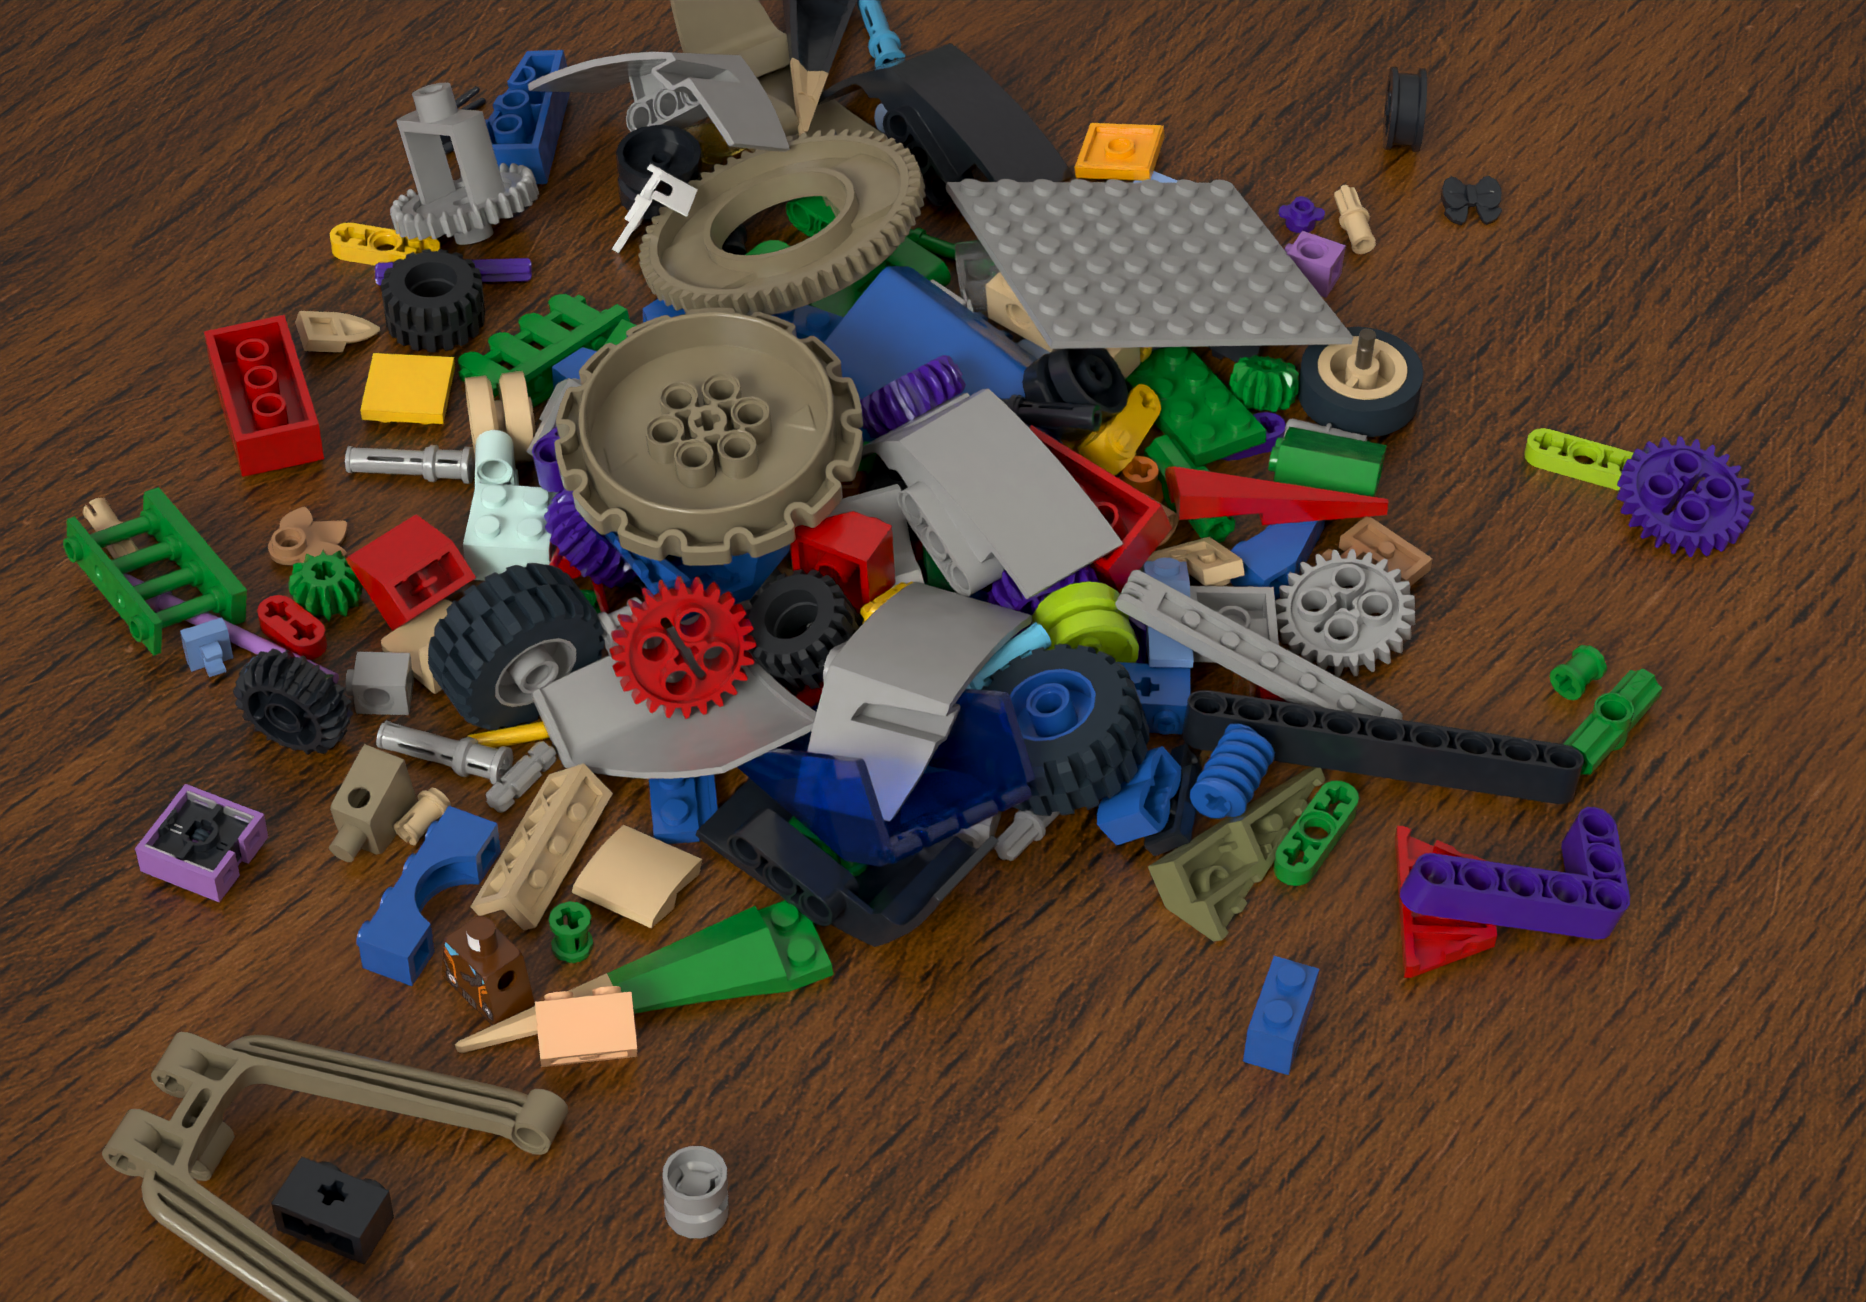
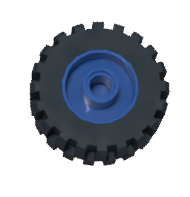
M1061 644L1055 645V649L1045 651L1043 647L1031 650L1032 655L1023 659L1020 656L1012 659L1008 663L1010 665L1003 671L998 669L990 677L992 682L988 687L983 685L975 699L977 704L973 705L970 712V740L987 781L993 783L998 790L1003 787L1002 801L1011 803L1012 807L1024 812L1032 808L1035 814L1042 816H1051L1052 812H1060L1063 816L1075 814V809L1085 806L1089 810L1098 806L1100 799L1106 796L1111 799L1121 790L1120 785L1124 781L1127 783L1131 781L1138 771L1136 764H1142L1146 756L1149 727L1134 682L1131 680L1126 668L1122 664L1117 663L1115 658L1102 651L1096 654L1095 649L1078 645L1077 649H1071L1070 645Z

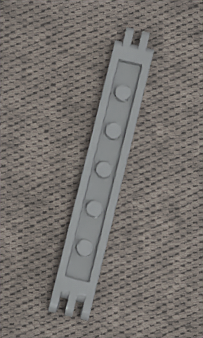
M1133 570L1131 572L1128 582L1122 589V594L1119 595L1115 603L1117 609L1290 703L1402 720L1403 715L1398 709L1142 571Z

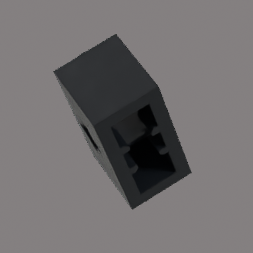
M302 1156L271 1202L278 1231L364 1265L394 1219L390 1192L379 1182L369 1178L358 1179L343 1173L338 1167L329 1162L321 1161L317 1163Z

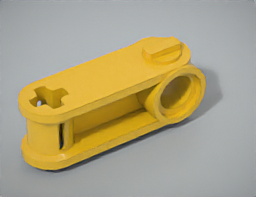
M1144 384L1135 386L1128 394L1127 405L1123 410L1107 422L1101 423L1097 432H1091L1077 448L1079 454L1114 476L1122 471L1135 457L1136 450L1160 414L1161 404L1155 392Z

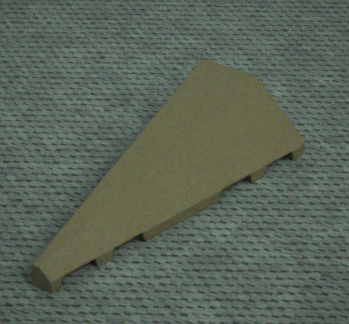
M1311 767L1303 770L1248 804L1247 809L1241 816L1225 818L1191 839L1190 843L1178 847L1149 865L1148 869L1165 908L1213 942L1223 940L1229 933L1226 927L1234 914L1242 912L1247 902L1244 898L1254 883L1262 881L1274 862L1276 850L1288 834L1292 822L1308 806L1306 800L1316 786L1323 784L1325 781L1321 768Z

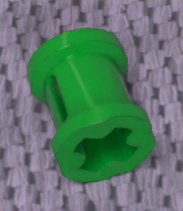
M1579 645L1572 652V658L1566 664H1559L1550 672L1549 677L1553 688L1566 699L1577 700L1585 693V686L1592 680H1599L1607 672V665L1603 655L1590 645Z
M569 901L557 905L550 912L549 916L550 929L555 934L551 942L553 954L561 961L569 963L581 962L589 957L590 951L594 946L592 935L588 932L591 926L590 911L585 905L578 902ZM567 915L568 925H564L563 917ZM575 940H579L578 950H576Z

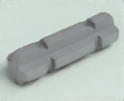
M544 741L537 742L528 751L530 756L524 755L501 778L503 783L497 782L487 791V804L499 813L505 812L515 802L513 797L518 799L542 775L540 770L545 772L556 761V751L552 746H548Z

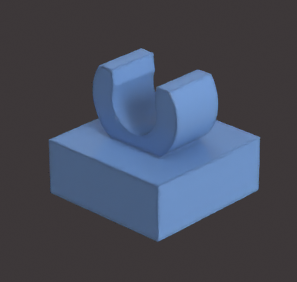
M222 617L180 630L185 658L191 672L204 667L209 677L226 672L223 661L232 659L233 654L228 629Z

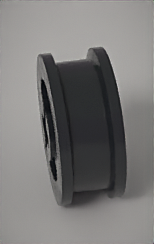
M1390 67L1384 107V150L1390 151L1393 145L1411 146L1412 152L1420 151L1427 102V71L1425 68H1419L1417 74L1399 73L1398 67Z

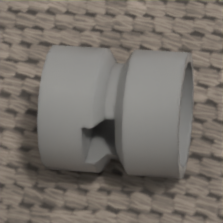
M688 1146L677 1150L667 1159L663 1167L664 1209L668 1225L677 1234L687 1238H704L713 1235L724 1226L728 1218L729 1202L726 1164L718 1153L704 1146Z

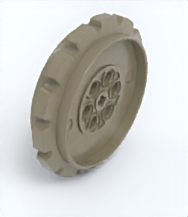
M733 308L691 309L688 311V314L671 318L668 315H663L641 323L627 330V338L618 345L607 343L593 354L579 370L581 386L569 387L565 391L556 417V426L560 439L554 443L563 486L565 490L573 491L576 510L598 533L606 535L617 531L622 548L657 561L664 560L667 555L682 557L684 565H722L731 563L732 556L749 553L751 557L757 558L791 544L796 540L795 527L799 525H806L811 528L818 526L841 502L843 498L841 482L852 481L855 478L863 451L862 431L859 429L863 426L859 394L851 378H842L840 359L815 336L798 339L796 326L793 323L761 312H754L749 316L735 313Z

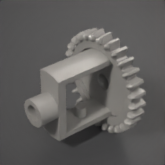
M450 83L431 84L412 93L416 110L400 117L396 121L418 195H416L414 190L409 189L407 197L400 195L398 200L393 202L390 208V215L397 235L400 234L401 238L407 236L410 240L416 237L419 240H423L430 236L432 239H437L447 234V237L454 235L455 241L459 245L480 242L493 235L494 232L491 224L500 223V218L513 217L512 213L524 211V207L531 206L533 204L532 201L538 199L539 191L531 169L524 165L518 166L515 163H512L510 168H508L505 163H501L499 171L483 112L458 109ZM440 135L451 137L460 168V178L458 180H453Z

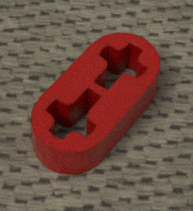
M275 595L264 599L259 604L257 612L260 629L277 645L299 656L304 655L308 660L316 659L326 651L327 640L324 625L294 600L287 596Z

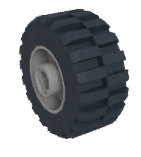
M527 563L526 567L514 565L506 567V571L498 574L494 572L484 577L485 581L476 587L473 584L464 591V597L458 602L453 601L446 609L447 615L445 618L439 619L434 628L435 636L430 638L428 648L429 670L459 714L474 726L488 730H498L499 727L504 729L518 726V724L523 722L530 724L538 720L540 715L531 697V693L537 689L542 690L551 684L552 681L589 665L602 657L605 640L602 637L604 629L597 618L598 613L567 573L555 566L540 563Z

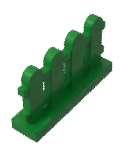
M567 294L555 295L548 301L550 313L546 316L528 313L520 317L518 323L521 332L515 336L506 332L493 334L488 339L490 352L484 356L478 352L462 354L458 358L460 380L465 382L467 377L486 375L491 381L494 398L499 395L500 399L499 378L501 374L523 371L528 397H531L534 408L551 397L554 391L552 366L582 347L598 351L603 347L622 319L630 322L628 309L616 304L608 310L604 309L599 312L588 306L585 297L577 295L574 298ZM565 322L575 329L569 331L558 324ZM534 341L545 348L540 351L529 345V343ZM503 360L515 368L508 370L498 363Z

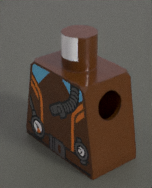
M476 916L444 939L443 978L492 1026L535 1006L522 953L495 927L491 919L485 916Z

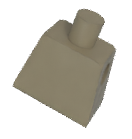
M364 744L330 808L338 834L330 844L329 850L336 857L346 862H352L361 848L376 855L381 854L397 835L394 830V824L418 802L404 759Z

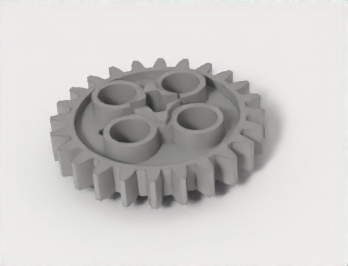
M1351 549L1347 558L1341 559L1337 550H1333L1332 560L1325 561L1320 554H1316V566L1312 567L1305 562H1301V576L1290 572L1288 574L1289 586H1280V599L1275 600L1277 630L1280 631L1281 643L1288 644L1290 652L1296 655L1301 654V658L1310 663L1314 660L1317 661V666L1323 670H1326L1328 665L1334 666L1336 677L1341 675L1344 667H1349L1353 676H1358L1359 665L1363 664L1371 672H1374L1376 659H1380L1386 664L1391 663L1390 650L1402 653L1403 640H1410L1412 637L1411 626L1415 625V597L1410 595L1409 581L1401 582V570L1399 568L1388 572L1387 559H1383L1374 565L1371 552H1368L1362 560L1356 559L1355 549ZM1345 586H1355V587L1349 588V589L1342 588V587H1345ZM1311 609H1321L1320 611H1317V612H1311V611H1309V610H1311ZM1372 613L1382 614L1380 616H1370ZM1340 636L1349 637L1345 640L1335 639Z

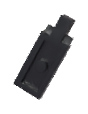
M1186 743L1171 750V756L1181 766V781L1177 793L1170 799L1168 821L1160 832L1145 836V848L1154 856L1177 849L1191 841L1196 808L1191 802L1190 790L1202 772V759L1200 756L1197 757L1188 748Z

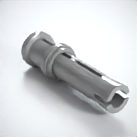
M430 445L424 451L348 446L345 455V468L348 473L423 475L424 479H427L429 482H437L438 478L462 479L463 483L471 484L475 471V453L473 447H464L463 451L441 450L438 445Z
M387 720L381 724L377 733L376 743L380 749L396 751L419 759L452 767L453 771L459 776L476 775L490 779L493 785L497 782L503 783L501 778L512 768L513 751L511 748L502 746L499 749L478 744L477 739L472 737L462 738L458 741L405 727Z

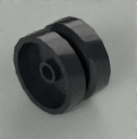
M660 124L645 126L628 133L619 142L616 151L619 173L618 192L622 206L628 211L636 201L634 199L637 194L640 195L653 172L647 170L650 163L688 185V182L691 180H702V151L698 140L688 131L676 126ZM660 180L654 191L656 190L665 196H670L673 188L670 184ZM653 199L643 219L651 220L652 217L659 216V208L666 206Z
M1105 348L1053 349L1050 353L1042 355L1024 370L1022 384L1027 401L1081 405L1098 404L1100 406L1099 410L1102 412L1101 423L1113 418L1127 405L1128 391L1125 378L1118 364ZM1046 428L1056 437L1069 442L1079 441L1092 432L1075 429Z

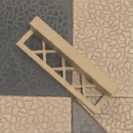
M584 763L548 775L470 906L479 916L504 910L524 931L537 926L613 794Z

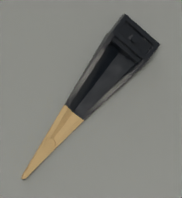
M782 0L799 136L805 132L807 134L828 73L857 0Z

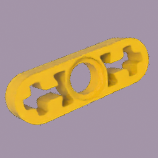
M342 223L335 226L330 232L331 249L336 258L375 266L378 262L404 260L406 255L412 252L418 254L422 253V250L431 249V251H438L441 249L440 242L437 239H432L431 236L423 240H419L418 237L410 240L407 236L401 238L400 234L397 235L394 229L357 223ZM382 245L395 246L394 249L388 251H380L376 249L377 247Z

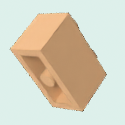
M607 986L592 990L593 996L574 998L573 992L560 991L544 995L545 1001L535 1002L541 1067L637 1057L632 992L621 993V987Z

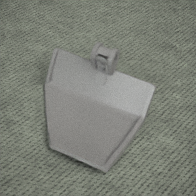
M637 597L631 599L642 604V602ZM628 601L627 606L610 614L604 611L597 614V618L604 629L602 637L605 640V646L609 653L608 656L552 681L551 684L542 690L537 689L531 693V697L554 749L565 768H571L584 763L593 773L644 779L690 778L725 773L811 732L816 716L814 710L793 696L769 675L753 655V665H741L748 676L747 681L734 679L732 682L738 693L732 695L726 691L720 694L723 700L722 707L716 705L712 700L708 701L707 714L705 715L700 712L698 706H693L687 719H685L681 708H675L671 718H667L663 711V705H660L652 714L646 706L647 699L639 704H635L631 696L633 690L623 691L620 680L623 677H616L612 667L618 661L613 660L609 652L610 648L619 645L613 641L611 631L624 630L618 621V614L629 616L633 614ZM700 613L680 623L690 625L699 618ZM674 626L667 628L666 630L670 633L676 648L678 647L682 651L698 677H703L705 672L694 659L690 648L685 646ZM658 636L648 638L642 647L646 649L655 648L661 643L663 638ZM720 646L709 648L705 652L704 658L712 659L717 657L723 648ZM672 672L666 681L669 683L678 682L684 677L686 672Z

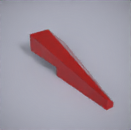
M1176 466L1165 469L1171 503H1175L1179 520L1259 514L1262 525L1382 516L1387 515L1389 502L1388 499Z

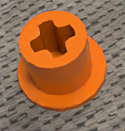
M1135 456L1121 471V476L1118 478L1159 503L1163 502L1164 496L1162 484L1158 480L1159 469L1157 464L1150 458Z

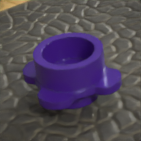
M1302 196L1296 197L1288 206H1281L1278 212L1279 216L1285 219L1286 227L1295 233H1301L1302 231L1311 232L1316 226V221H1321L1325 217V211L1322 208H1316L1308 198Z

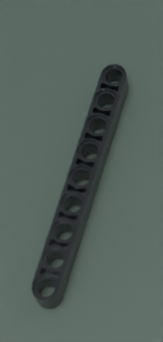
M1209 690L1196 691L1189 696L1182 730V738L1186 744L1196 749L1213 751L1229 724H1243L1255 730L1272 745L1275 752L1273 761L1553 804H1565L1574 799L1584 762L1583 755L1577 749L1564 744Z

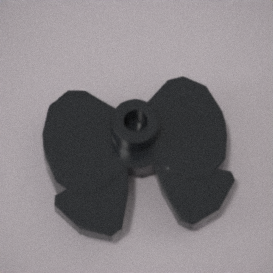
M1452 176L1445 179L1441 190V201L1445 208L1444 215L1451 222L1458 225L1465 224L1468 207H1476L1482 223L1486 225L1495 222L1501 215L1502 209L1499 208L1502 192L1496 179L1486 176L1476 185H1465L1459 179Z

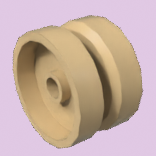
M523 371L501 374L499 378L500 400H494L491 381L486 375L465 378L466 399L474 453L476 439L480 434L485 431L499 430L507 433L512 438L515 464L534 462L533 456L527 453V450L533 440V435L536 434L532 401L531 397H528Z

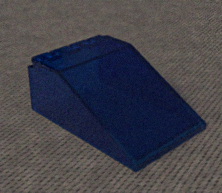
M965 689L955 704L960 705V710L947 739L938 746L922 777L895 818L891 821L883 819L865 761L862 758L807 752L812 731L737 766L738 769L842 859L880 867L887 863H897L922 851L923 847H930L959 833L961 829H968L997 815L998 811H1005L1030 799L1031 790L1027 782L1035 779L1010 695L1007 692ZM819 703L810 706V708L817 712Z

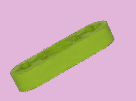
M1541 428L1532 431L1528 435L1524 455L1527 462L1534 467L1619 491L1620 487L1617 486V482L1621 476V470H1623L1627 459L1632 458L1633 452L1555 430ZM1587 456L1594 463L1582 464L1577 462L1574 457Z

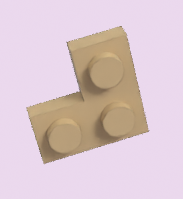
M1211 537L1154 551L1147 560L1155 561L1159 558H1173L1179 562H1187L1188 574L1204 586H1225L1230 583V579L1244 575L1242 559Z

